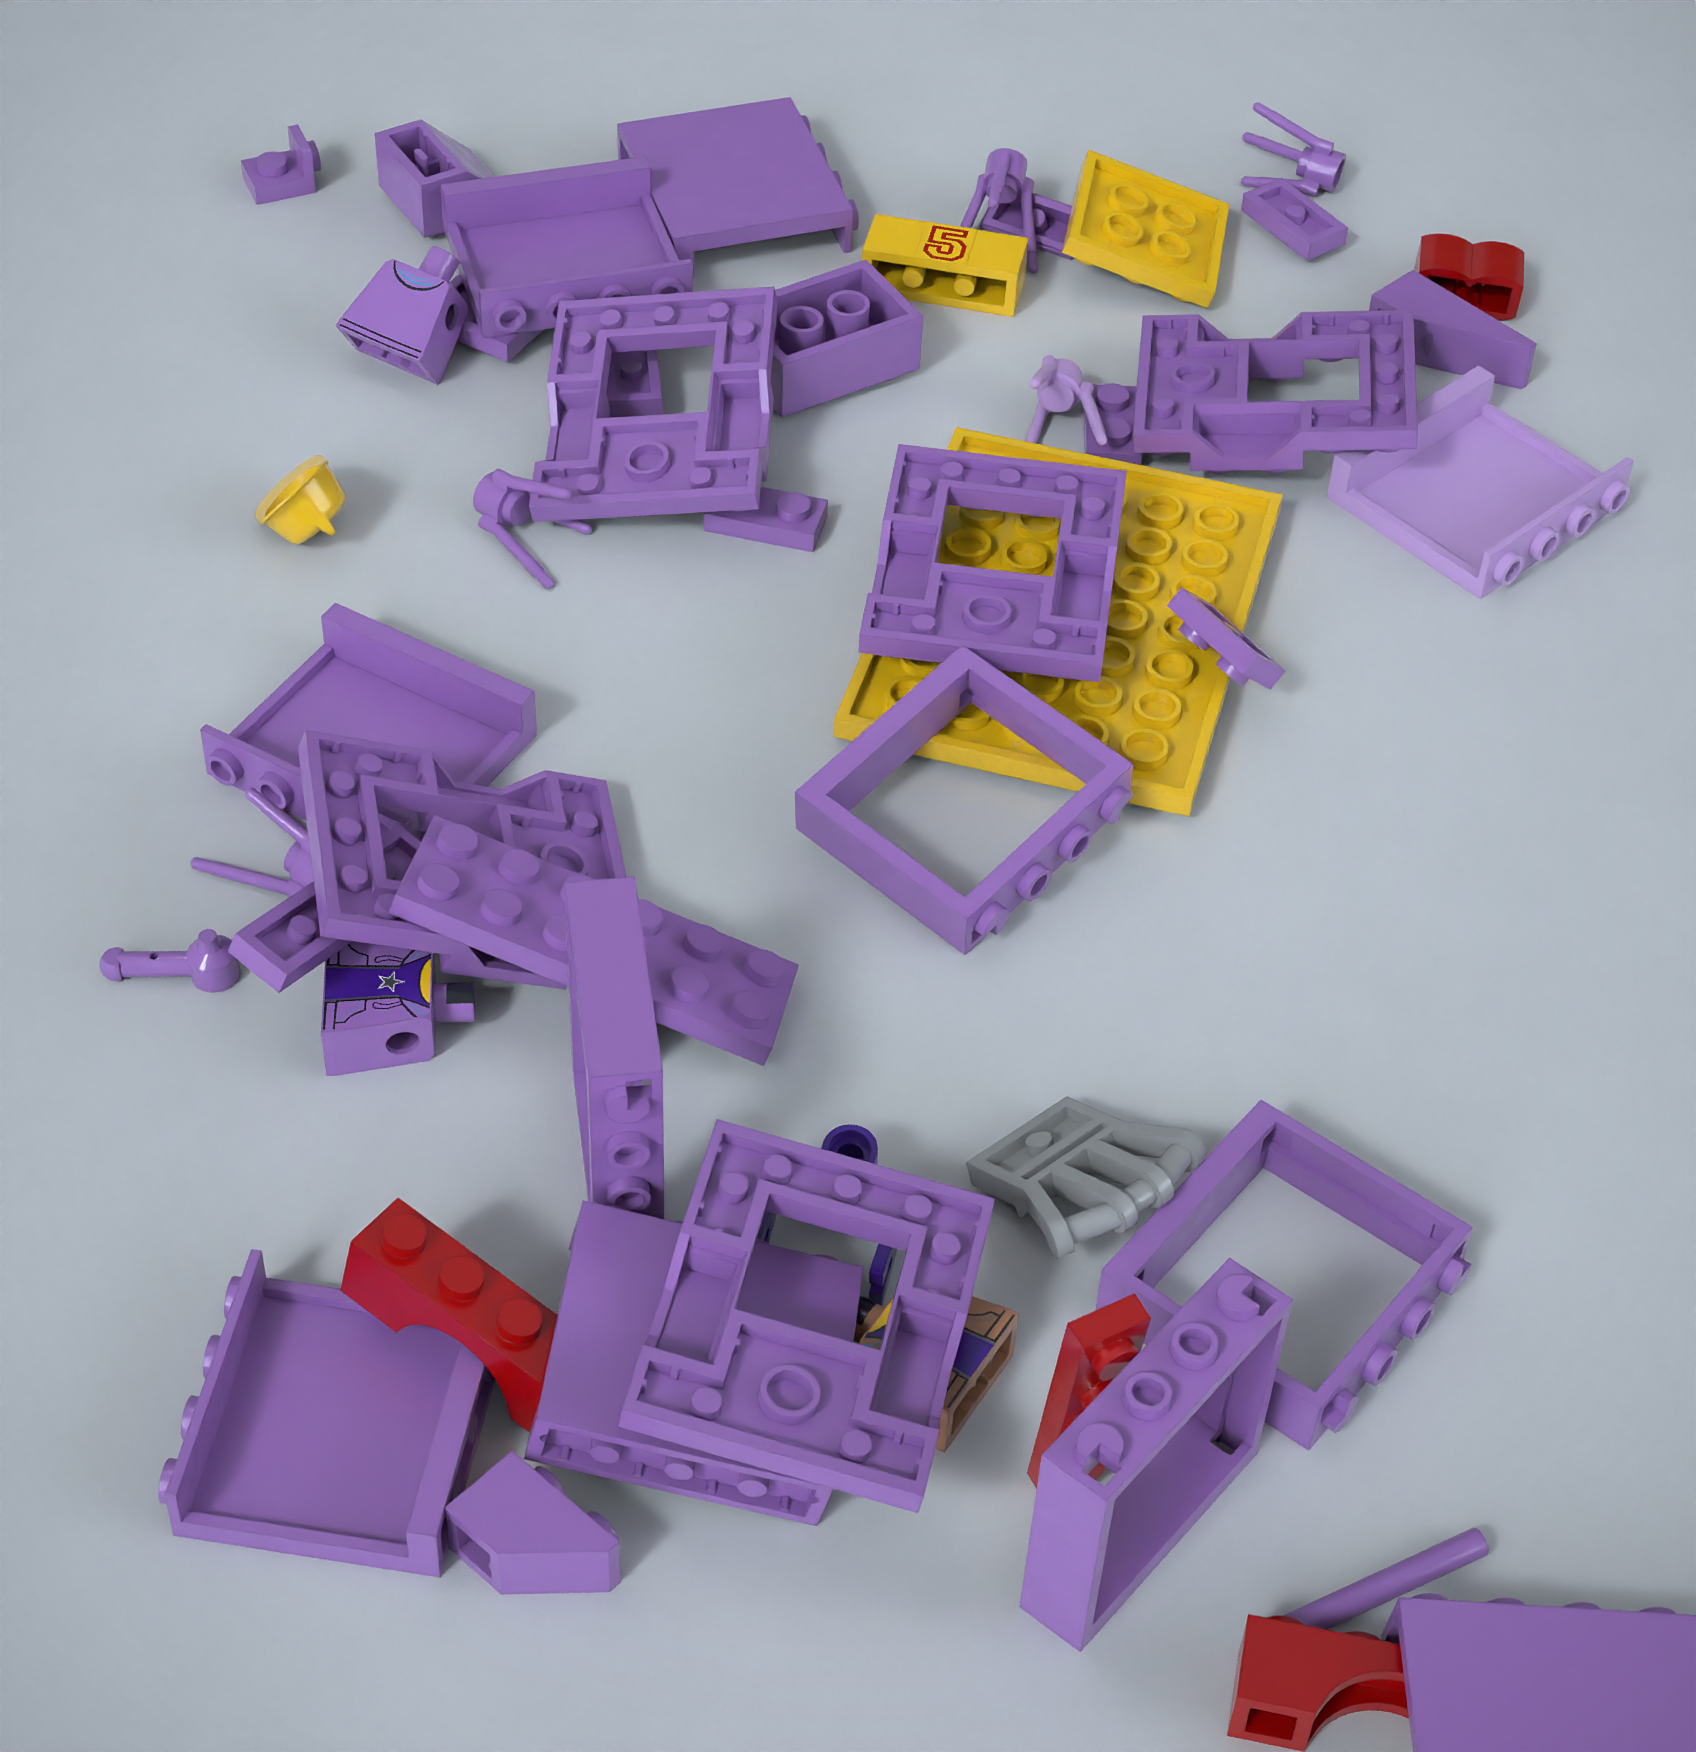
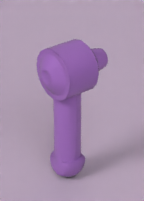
M212 929L201 931L198 939L189 946L187 951H124L120 947L106 950L99 963L101 973L111 981L119 982L124 977H191L192 982L198 989L212 993L221 992L232 987L238 981L241 974L239 960L228 952L232 940L224 935H217Z

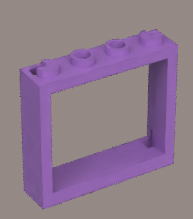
M962 645L795 791L796 829L962 954L966 955L989 932L997 935L1006 924L1009 914L1022 901H1032L1037 898L1047 886L1051 874L1066 860L1070 863L1076 861L1089 846L1092 836L1107 822L1114 824L1120 820L1121 809L1133 798V794L1130 792L1133 764ZM972 703L1086 785L964 897L849 811Z
M635 876L564 882L571 1065L587 1198L589 1202L601 1205H618L631 1212L664 1219L663 1068ZM642 1080H650L651 1085H643Z
M1260 1099L1174 1191L1173 1199L1161 1206L1102 1268L1095 1310L1135 1293L1151 1317L1144 1344L1147 1345L1182 1308V1306L1155 1290L1154 1287L1263 1168L1422 1265L1421 1268L1316 1392L1277 1368L1264 1422L1309 1451L1327 1429L1337 1433L1344 1427L1358 1403L1359 1397L1356 1394L1366 1382L1377 1386L1383 1380L1397 1356L1398 1350L1395 1347L1404 1336L1415 1340L1422 1333L1435 1310L1433 1302L1443 1291L1451 1296L1460 1287L1472 1265L1464 1260L1473 1227Z
M1230 1257L1041 1455L1020 1608L1079 1652L1084 1649L1257 1455L1293 1299ZM1214 1441L1217 1443L1221 1441L1233 1449L1234 1452L1229 1455L1213 1443ZM1098 1463H1101L1115 1473L1105 1486L1088 1475Z

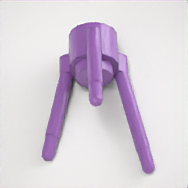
M1259 102L1254 103L1253 110L1311 147L1306 146L1302 152L1249 132L1243 134V140L1298 162L1296 175L1303 177V180H1284L1300 192L1314 197L1317 196L1319 189L1333 192L1341 177L1346 154L1333 150V142L1318 138ZM1244 176L1241 179V184L1248 187H1260L1280 178Z
M1010 148L996 149L987 158L985 173L978 176L976 191L960 226L972 228L986 195L989 197L988 206L990 208L997 207L998 203H1011L1017 196L1020 197L1024 237L1029 238L1027 265L1029 272L1035 273L1038 270L1032 205L1034 181L1026 177L1028 164L1023 154Z
M498 468L484 476L475 489L473 506L478 513L482 514L478 526L493 534L546 589H551L554 586L553 579L504 526H520L528 520L531 515L529 510V493L567 500L570 498L571 492L567 488L558 487L553 484L516 477ZM579 519L553 521L583 534H590L592 532V526Z
M248 788L245 791V797L296 840L284 859V869L290 873V880L199 857H194L190 861V865L195 870L282 893L290 897L314 881L308 831L255 788Z

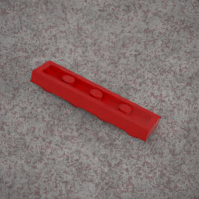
M1135 1293L1067 1323L1027 1474L1036 1489L1041 1455L1141 1351L1151 1317ZM1098 1463L1088 1475L1096 1480L1104 1472L1105 1466Z

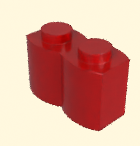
M1428 234L1421 236L1414 271L1498 321L1516 318L1524 288L1525 252L1514 245L1503 242L1485 241L1472 244L1464 238L1451 234Z

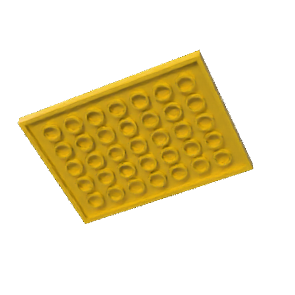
M956 427L947 450L1127 471L1100 682L1004 670L999 671L1133 764L1130 790L1133 798L1128 803L1190 817L1231 677L1216 665L1221 655L1212 646L1207 651H1204L1178 630L1184 621L1167 605L1182 587L1209 602L1244 633L1280 513L1283 494ZM947 505L940 541L939 563L1053 577L1061 518L1033 517L1019 513L986 509L974 510L968 507ZM861 653L834 718L833 737L853 741L941 663ZM972 703L913 754L1077 792L1086 785Z

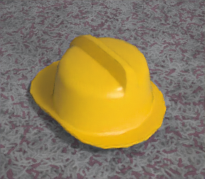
M315 455L294 468L266 495L255 511V518L261 525H266L288 542L298 545L315 536L319 531L330 536L335 534L336 531L331 520L343 507L347 497L344 489L330 469L329 461L322 455Z

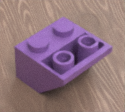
M421 119L374 133L379 186L424 238L445 233L443 228L441 184L495 177L469 148Z

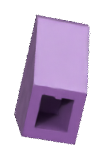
M513 1451L509 1452L445 1507L449 1549L501 1595L611 1592L621 1583L620 1540L612 1525L597 1512L590 1511L586 1514L566 1497L562 1485L550 1471L541 1466H536L533 1469Z

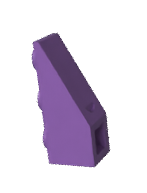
M1414 270L1372 294L1369 311L1413 310L1415 365L1458 375H1464L1479 365L1495 375L1494 383L1518 389H1523L1527 386L1537 343Z

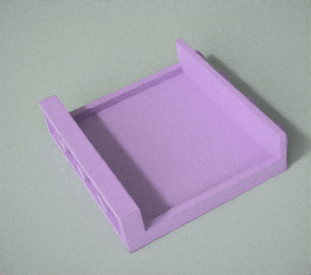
M1478 365L1417 403V449H1400L1390 453L1377 450H1343L1334 455L1326 498L1462 588L1482 599L1501 585L1508 586L1520 572L1535 562H1543L1548 559L1557 547L1572 537L1579 538L1593 523L1606 514H1614L1619 511L1630 494L1628 480L1634 461L1626 457L1604 473H1601L1490 404L1495 375Z

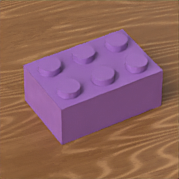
M866 259L775 290L778 308L770 383L774 395L773 409L781 418L920 369L923 315Z

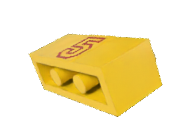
M875 214L862 249V260L866 259L907 300L1014 317L1025 281L1029 238Z

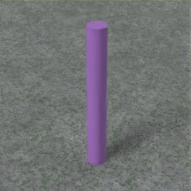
M1471 1528L1283 1616L1294 1618L1306 1626L1326 1630L1331 1629L1487 1556L1489 1553L1487 1541L1480 1530Z

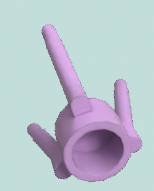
M1046 355L1043 358L1041 368L1034 374L1029 383L1031 388L1037 389L1039 401L1025 441L1037 443L1047 415L1051 411L1056 413L1065 412L1072 409L1078 401H1081L1096 442L1101 446L1107 443V436L1093 398V384L1083 382L1082 371L1073 361L1064 358L1055 359L1051 355Z

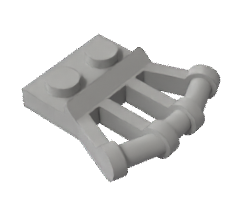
M1066 1096L967 1161L966 1165L973 1186L1016 1206L1020 1218L1030 1214L1044 1233L1053 1255L1056 1258H1060L1075 1252L1074 1244L1111 1230L1118 1234L1124 1233L1137 1224L1138 1214L1147 1207L1158 1209L1172 1200L1175 1184L1184 1172H1191L1197 1168L1206 1154V1147L1198 1134L1189 1129L1125 1122ZM1138 1156L1159 1158L1156 1164H1153ZM1094 1171L1126 1186V1188L1120 1190L1088 1174ZM1058 1195L1087 1210L1064 1218L1051 1199Z

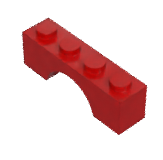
M398 1197L351 1240L340 1291L396 1333L410 1325H424L440 1330L462 1343L480 1359L497 1381L505 1397L510 1419L530 1433L540 1401L558 1315Z
M1248 1614L1238 1653L1227 1736L1305 1752L1315 1736L1326 1725L1350 1713L1383 1711L1409 1719L1400 1644L1382 1641L1377 1636L1362 1631L1340 1633L1306 1626L1288 1616L1276 1615L1266 1618Z

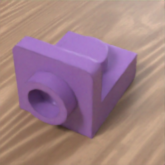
M298 124L288 126L290 150L284 152H265L258 157L241 160L243 179L257 205L316 193L314 172L321 170L318 148L314 140H306Z

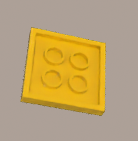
M1088 149L1081 164L1062 253L1074 257L1083 264L1095 265L1119 274L1132 283L1145 284L1171 294L1179 301L1192 302L1208 308L1216 292L1229 204Z

